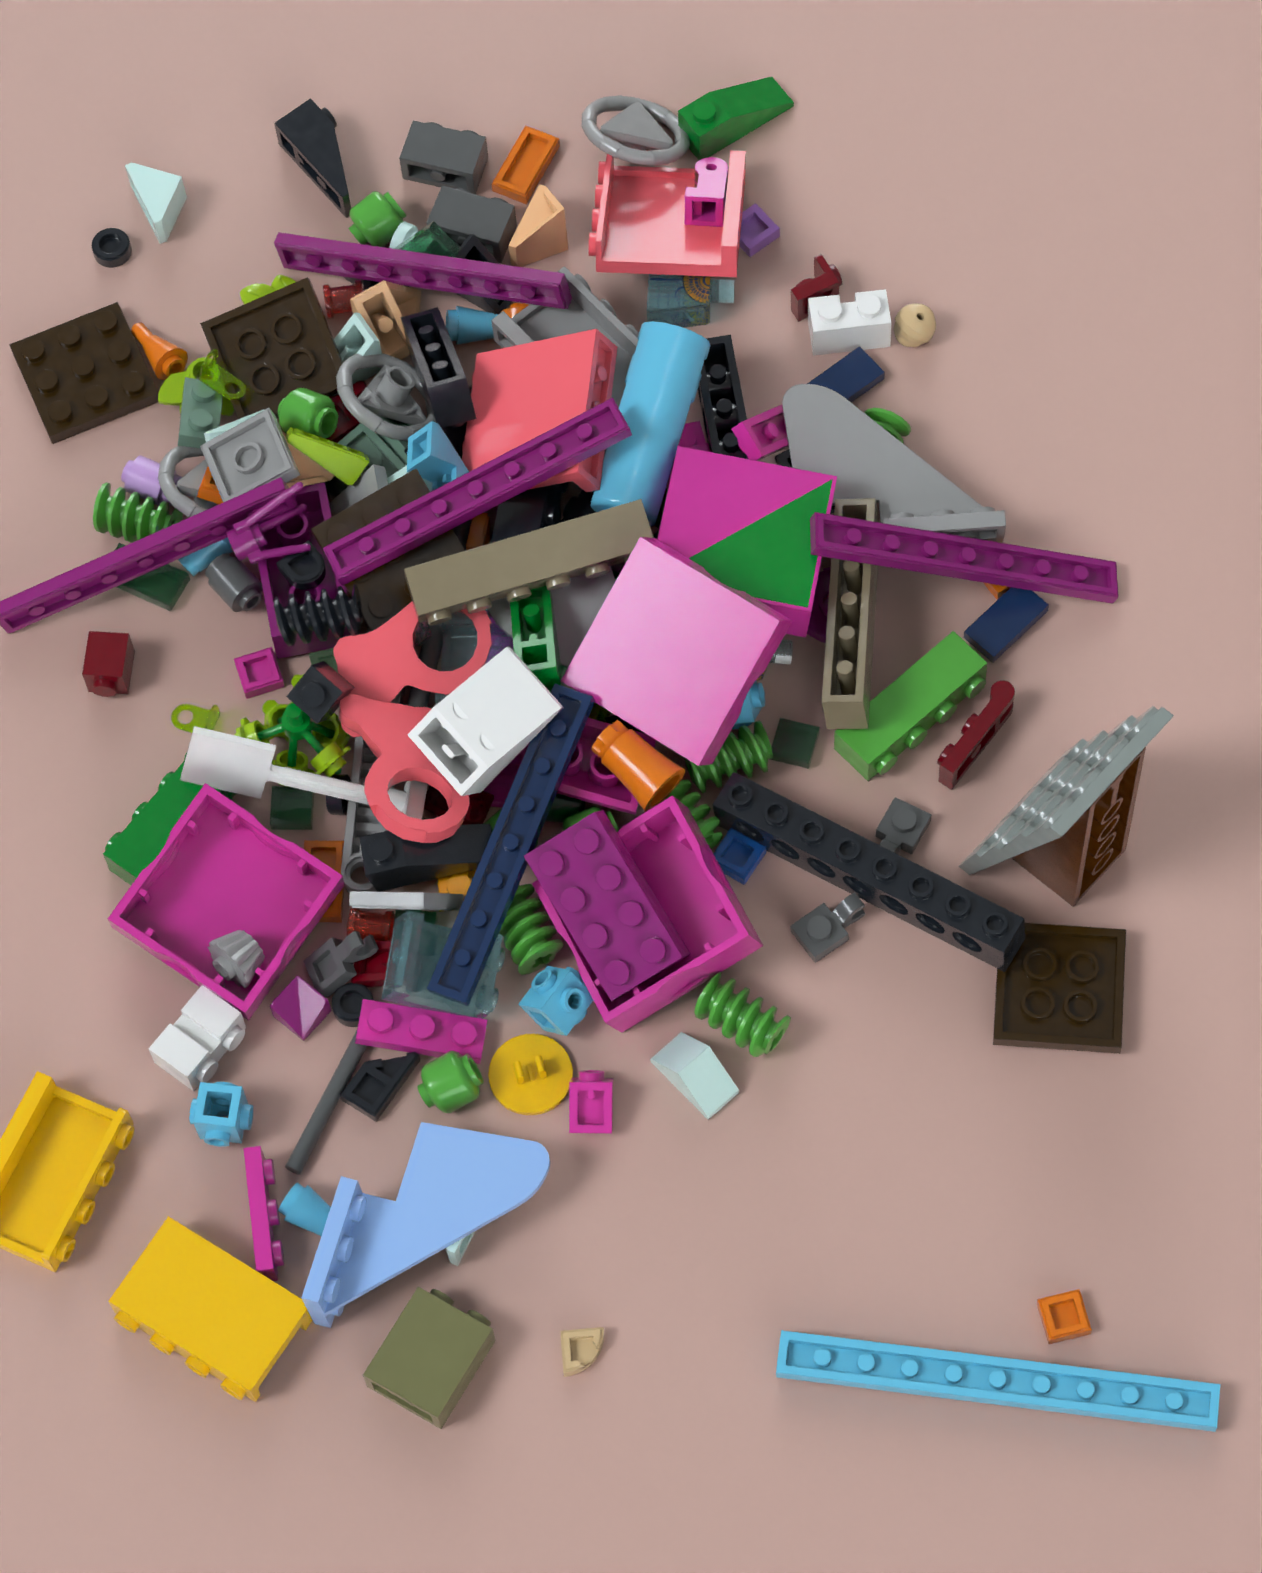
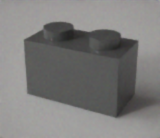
M413 120L399 157L402 177L405 180L436 187H442L443 185L454 189L464 188L476 194L488 161L486 137L470 130L459 131L445 128L434 122L423 123Z
M443 185L426 222L427 230L440 236L441 241L451 238L460 246L470 234H474L499 263H502L517 227L515 205L509 204L501 198L494 197L490 199L473 194L464 188L454 189Z

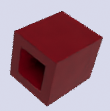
M89 631L82 672L89 692L102 697L129 694L135 654L129 633Z

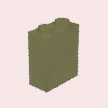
M417 1287L367 1367L363 1377L368 1388L442 1429L496 1340L493 1328L489 1327L491 1322L486 1317L474 1310H469L466 1314L452 1306L454 1301L439 1290L432 1289L429 1293Z

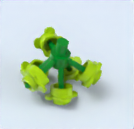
M296 674L291 680L293 687L303 675ZM268 700L262 706V711L265 714L263 725L258 720L250 722L247 718H243L240 720L241 726L236 728L235 736L269 744V740L274 737L284 738L289 742V750L279 752L276 760H272L273 765L318 775L324 773L327 777L342 773V767L347 764L343 756L351 750L349 745L345 748L349 742L350 735L342 729L341 721L338 719L337 714L334 713L329 719L317 724L311 721L310 717L293 702L287 705L278 704L275 700ZM306 739L318 753L309 762L317 771L316 773L308 768L307 755L297 750L299 740Z

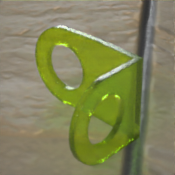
M213 349L202 363L199 380L225 398L239 399L243 397L246 392L245 384L216 364L218 350ZM211 356H213L212 361H211L210 364L206 367V364H207L208 360L210 359ZM228 383H234L239 386L240 391L231 394L225 390L224 386Z
M181 704L173 710L171 720L176 728L190 733L193 732L194 726L214 730L220 716L218 705H213L210 710L191 704ZM183 710H189L193 713V719L190 723L182 724L178 721V714Z

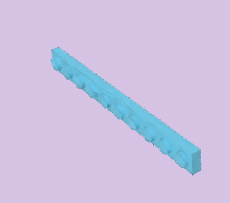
M781 1330L776 1368L777 1378L1212 1432H1216L1221 1384L783 1330Z

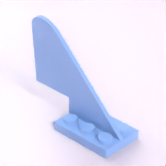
M421 1122L396 1201L365 1194L362 1192L358 1180L341 1176L301 1297L314 1324L331 1328L335 1315L341 1316L345 1305L529 1200L539 1190L550 1169V1157L546 1148L542 1144L531 1140Z

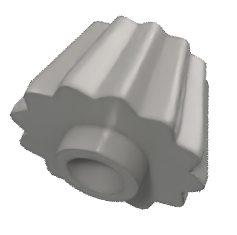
M244 930L234 931L209 942L208 950L211 953V958L214 960L212 962L219 975L225 980L234 981L239 987H248L255 976V970L258 967L260 968L265 958L258 942Z

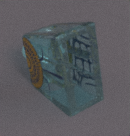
M649 274L647 322H664L683 328L707 325L711 320V303H734L735 280L713 279L710 276Z

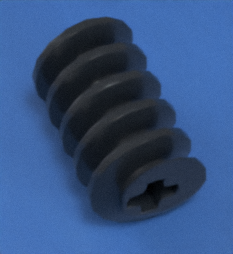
M357 584L353 585L352 595L347 597L342 586H338L335 599L330 598L326 589H321L320 599L317 602L313 599L310 591L305 592L303 604L298 603L294 594H289L288 603L285 607L282 606L277 596L274 598L278 629L287 646L295 645L297 633L304 644L311 642L313 631L320 641L327 640L329 628L337 639L343 638L345 626H347L352 636L360 633L363 613Z

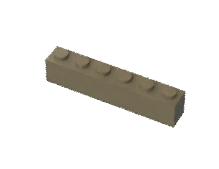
M875 498L835 499L834 515L879 522ZM831 558L822 688V707L827 729H868L878 565Z
M642 499L408 567L404 569V574L419 623L428 620L429 625H437L453 618L451 613L467 609L469 614L478 613L491 608V601L507 597L508 602H514L531 596L530 590L545 585L547 590H555L571 583L570 578L586 574L587 579L605 575L610 572V566L623 562L626 563L640 537L653 538Z

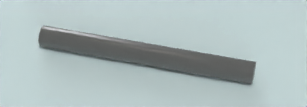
M357 1030L285 1166L292 1173L301 1174L341 1097L340 1095L345 1090L367 1048L366 1045L355 1044Z

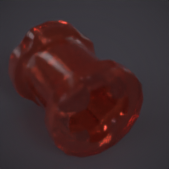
M361 279L355 280L353 285L330 287L329 284L323 285L327 319H334L335 314L352 312L350 299L363 292Z
M351 907L347 923V936L354 931H359L362 940L371 934L376 942L392 941L395 922L394 911L387 910L385 913L360 911V908Z

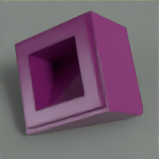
M298 975L270 1004L273 1017L303 1041L332 1011L329 1001Z

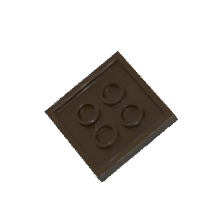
M308 277L200 323L238 419L270 408L275 414L276 419H278V406L280 402L297 388H307L328 397L338 393L336 376L343 361L313 285Z
M118 302L9 344L52 444L158 403V390Z
M414 469L313 527L311 532L323 550L325 546L428 494L430 491L418 470ZM453 529L343 586L349 596H351L353 585L357 584L361 598L363 620L369 630L373 631L412 602L405 579V568L465 550Z
M1025 923L1026 939L1005 972L997 969L993 1045L1120 1054L1122 1048L1126 929Z

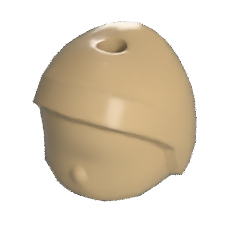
M908 304L895 317L896 322L893 329L895 337L899 343L906 347H918L923 343H928L935 333L936 320L934 313L924 304Z

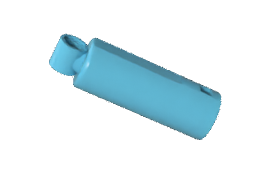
M654 321L644 322L641 325L637 338V347L630 361L625 378L626 386L619 406V410L628 424L632 436L607 448L603 460L600 490L594 491L591 501V508L599 512L642 499L650 527L656 524L675 460L677 446L680 443L690 405L695 400L702 376L703 363L707 359L711 346L706 338L689 329Z

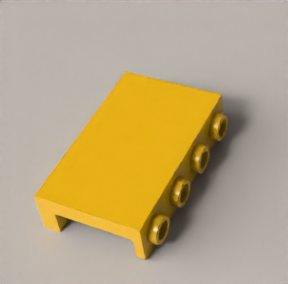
M38 1071L36 1072L0 1139V1249L55 1273L61 1261L64 1263L68 1261L76 1244L74 1236L80 1225L87 1224L94 1212L95 1196L100 1187H106L115 1170L113 1162L120 1149L125 1150L133 1138L135 1128L128 1110L120 1107L116 1112L56 1086L52 1077Z
M169 1216L108 1301L116 1314L113 1319L123 1328L132 1333H135L139 1328L151 1336L149 1342L161 1352L169 1356L173 1351L186 1358L184 1364L199 1376L206 1378L210 1373L222 1381L220 1387L234 1398L242 1400L246 1396L255 1402L261 1395L258 1390L259 1386L298 1329L301 1328L306 1331L313 1321L301 1298Z

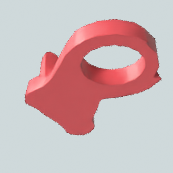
M410 602L399 613L377 629L365 634L340 638L333 648L338 673L355 687L350 694H357L382 702H392L407 685L423 691L445 695L450 694L487 662L492 648L490 628L492 622L487 612L484 610L469 614L467 609L458 611L465 614L473 622L477 630V647L474 655L464 666L453 671H437L427 667L419 659L415 650V634L420 623L413 602ZM341 723L342 729L350 736H361Z
M357 694L345 696L340 700L339 719L341 723L348 729L360 734L370 750L378 758L365 778L364 787L369 807L377 820L386 830L404 840L420 843H437L452 837L461 827L470 804L469 795L460 796L407 735L427 715L431 708L382 702ZM402 781L427 783L439 790L446 799L449 809L445 814L435 819L421 820L409 817L393 805L390 801L388 790Z

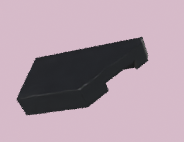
M416 1052L406 1053L407 1056L383 1061L382 1059L364 1062L340 1095L341 1100L377 1122L420 1062V1055Z

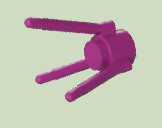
M297 482L289 489H286L246 519L233 524L234 529L226 532L239 561L249 558L250 563L253 565L264 559L310 551V544L291 545L268 550L261 549V547L268 544L264 532L307 510L306 504H300L260 525L258 523L260 519L303 488L302 482Z

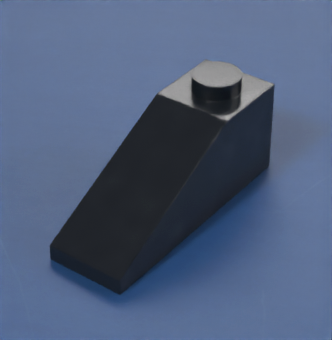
M310 98L274 123L278 144L336 208L348 218L350 216L351 204L335 133L337 123L327 108L320 109Z
M490 823L461 825L452 837L437 843H420L404 840L390 831L359 837L365 876L376 891L381 892L476 870L492 834V827Z

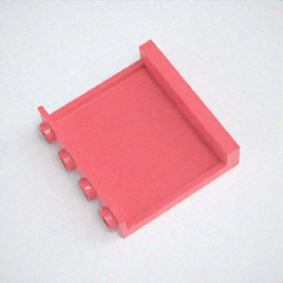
M730 150L723 227L684 225L686 187H695V168L614 166V157L607 154L606 161H599L598 184L601 185H596L595 208L592 211V232L589 233V256H596V272L737 278L745 191L746 151Z
M592 329L477 353L475 369L472 374L471 391L476 419L467 421L465 440L462 445V461L469 472L609 400L612 396L618 347L598 329ZM605 450L530 489L573 481L585 492L600 490Z

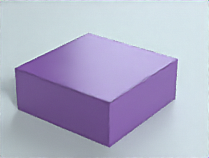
M756 203L742 213L739 247L751 257L780 237V228Z

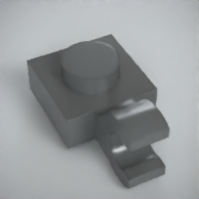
M895 797L878 825L875 837L882 840L879 844L880 846L896 854H899L901 849L913 854L931 822L932 814Z
M856 893L847 896L832 912L823 903L790 926L791 933L816 963L849 940V934L844 928L865 915L862 909L865 905Z
M354 931L346 936L344 941L331 937L303 962L315 990L324 997H330L338 988L342 987L357 974L353 963L369 958L379 948L373 935L369 934L362 940L359 931Z

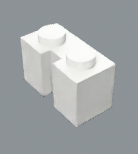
M886 289L855 293V301L840 303L839 295L808 298V326L813 356L851 352L859 346L863 350L890 347L891 318Z
M203 985L181 1009L182 1015L173 1025L170 1023L149 1047L154 1063L192 1091L197 1088L200 1082L206 1083L213 1077L219 1065L218 1061L227 1050L233 1051L237 1048L244 1038L246 1029L241 1012Z

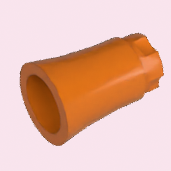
M619 720L608 725L591 747V750L602 759L601 763L631 792L645 812L664 801L685 774L683 767L665 757L633 729H628Z

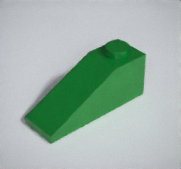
M771 76L706 93L678 110V126L689 136V149L698 160L714 155L794 107V102Z
M545 585L530 590L532 595L527 598L510 602L513 650L551 693L554 683L563 686V682H561L562 669L551 590H547Z

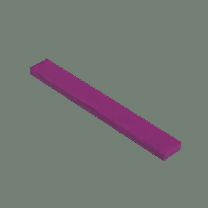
M278 232L274 241L282 265L288 269L377 282L384 280L404 286L560 309H568L572 300L565 273Z
M612 397L325 546L323 550L338 581L343 586L632 436L631 430Z
M281 477L6 598L0 601V626L7 633L15 632L227 538V531L234 529L233 524L246 519L286 489H289V487ZM293 495L260 519L258 523L298 506L295 496Z
M815 512L810 518L811 555L1112 604L1118 598L1117 564L1114 561Z

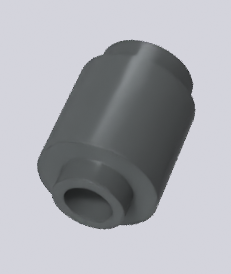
M225 553L216 557L207 567L205 575L209 579V586L234 612L250 611L260 603L263 591L262 582L237 557H232L230 554Z

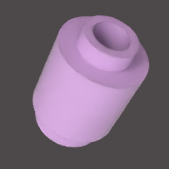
M141 455L134 461L129 460L121 476V481L125 483L124 488L126 492L130 494L134 491L140 493V498L144 500L151 496L158 506L162 501H166L169 503V506H172L159 484L158 472L160 463ZM175 470L174 483L177 485L178 480L182 477L177 475Z

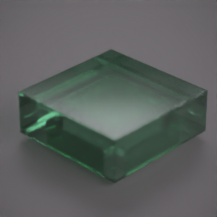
M780 718L771 746L773 758L770 760L809 769L819 737L820 727Z
M272 786L271 829L312 830L314 792L289 786Z

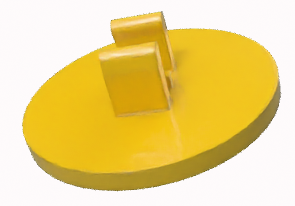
M540 1034L519 1035L502 1044L493 1055L488 1072L489 1084L497 1101L508 1110L522 1115L543 1114L557 1107L569 1093V1082L573 1077L572 1063L565 1049L552 1038Z

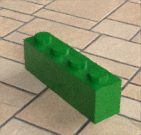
M184 762L175 772L171 771L164 776L156 794L149 802L141 803L134 811L132 821L122 832L115 833L106 844L103 856L109 870L129 885H132L141 871L159 855L167 842L172 828L203 787V785L180 780ZM214 788L230 800L237 794Z

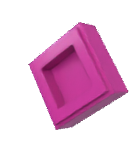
M272 647L234 658L246 699L285 687Z

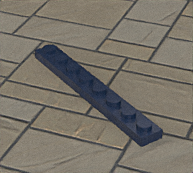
M554 683L551 694L563 708L528 745L428 984L427 990L430 993L469 1006L528 863L524 855L534 850L594 706L595 700L593 696Z

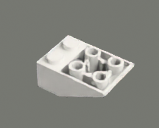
M508 646L435 705L407 735L460 796L481 793L560 712L563 706Z

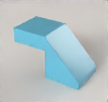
M431 421L408 437L407 472L417 469L423 479L432 482V491L469 472L438 423Z

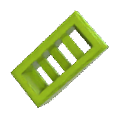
M290 427L286 432L289 444L349 486L355 483L370 461L368 455L361 451L300 429Z

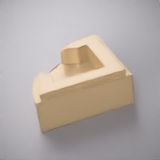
M604 1327L560 1331L564 1377L581 1373L593 1364L599 1356L604 1343Z

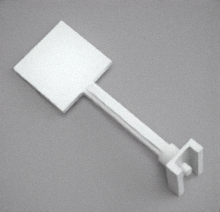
M194 726L181 773V781L198 785L206 783L212 788L261 799L265 783L272 781L293 788L369 805L364 792L365 785L273 765L272 759L276 745ZM407 781L404 791L392 788L388 790L390 801L399 811L409 817L422 820L427 783Z

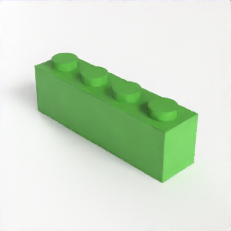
M952 631L870 701L868 729H837L834 732V749L867 781L877 773L880 775L885 774L895 765L899 754L906 748L914 749L925 739L928 733L927 730L935 723L943 724L955 713L956 705L966 697L971 699L981 692L986 685L987 662L958 634Z

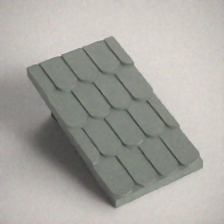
M1152 706L1137 719L1131 715L1109 733L1102 730L1088 742L1085 739H1081L1057 760L959 867L971 875L1012 858L1074 907L1126 850L1146 746L1174 715L1163 707L1157 709Z

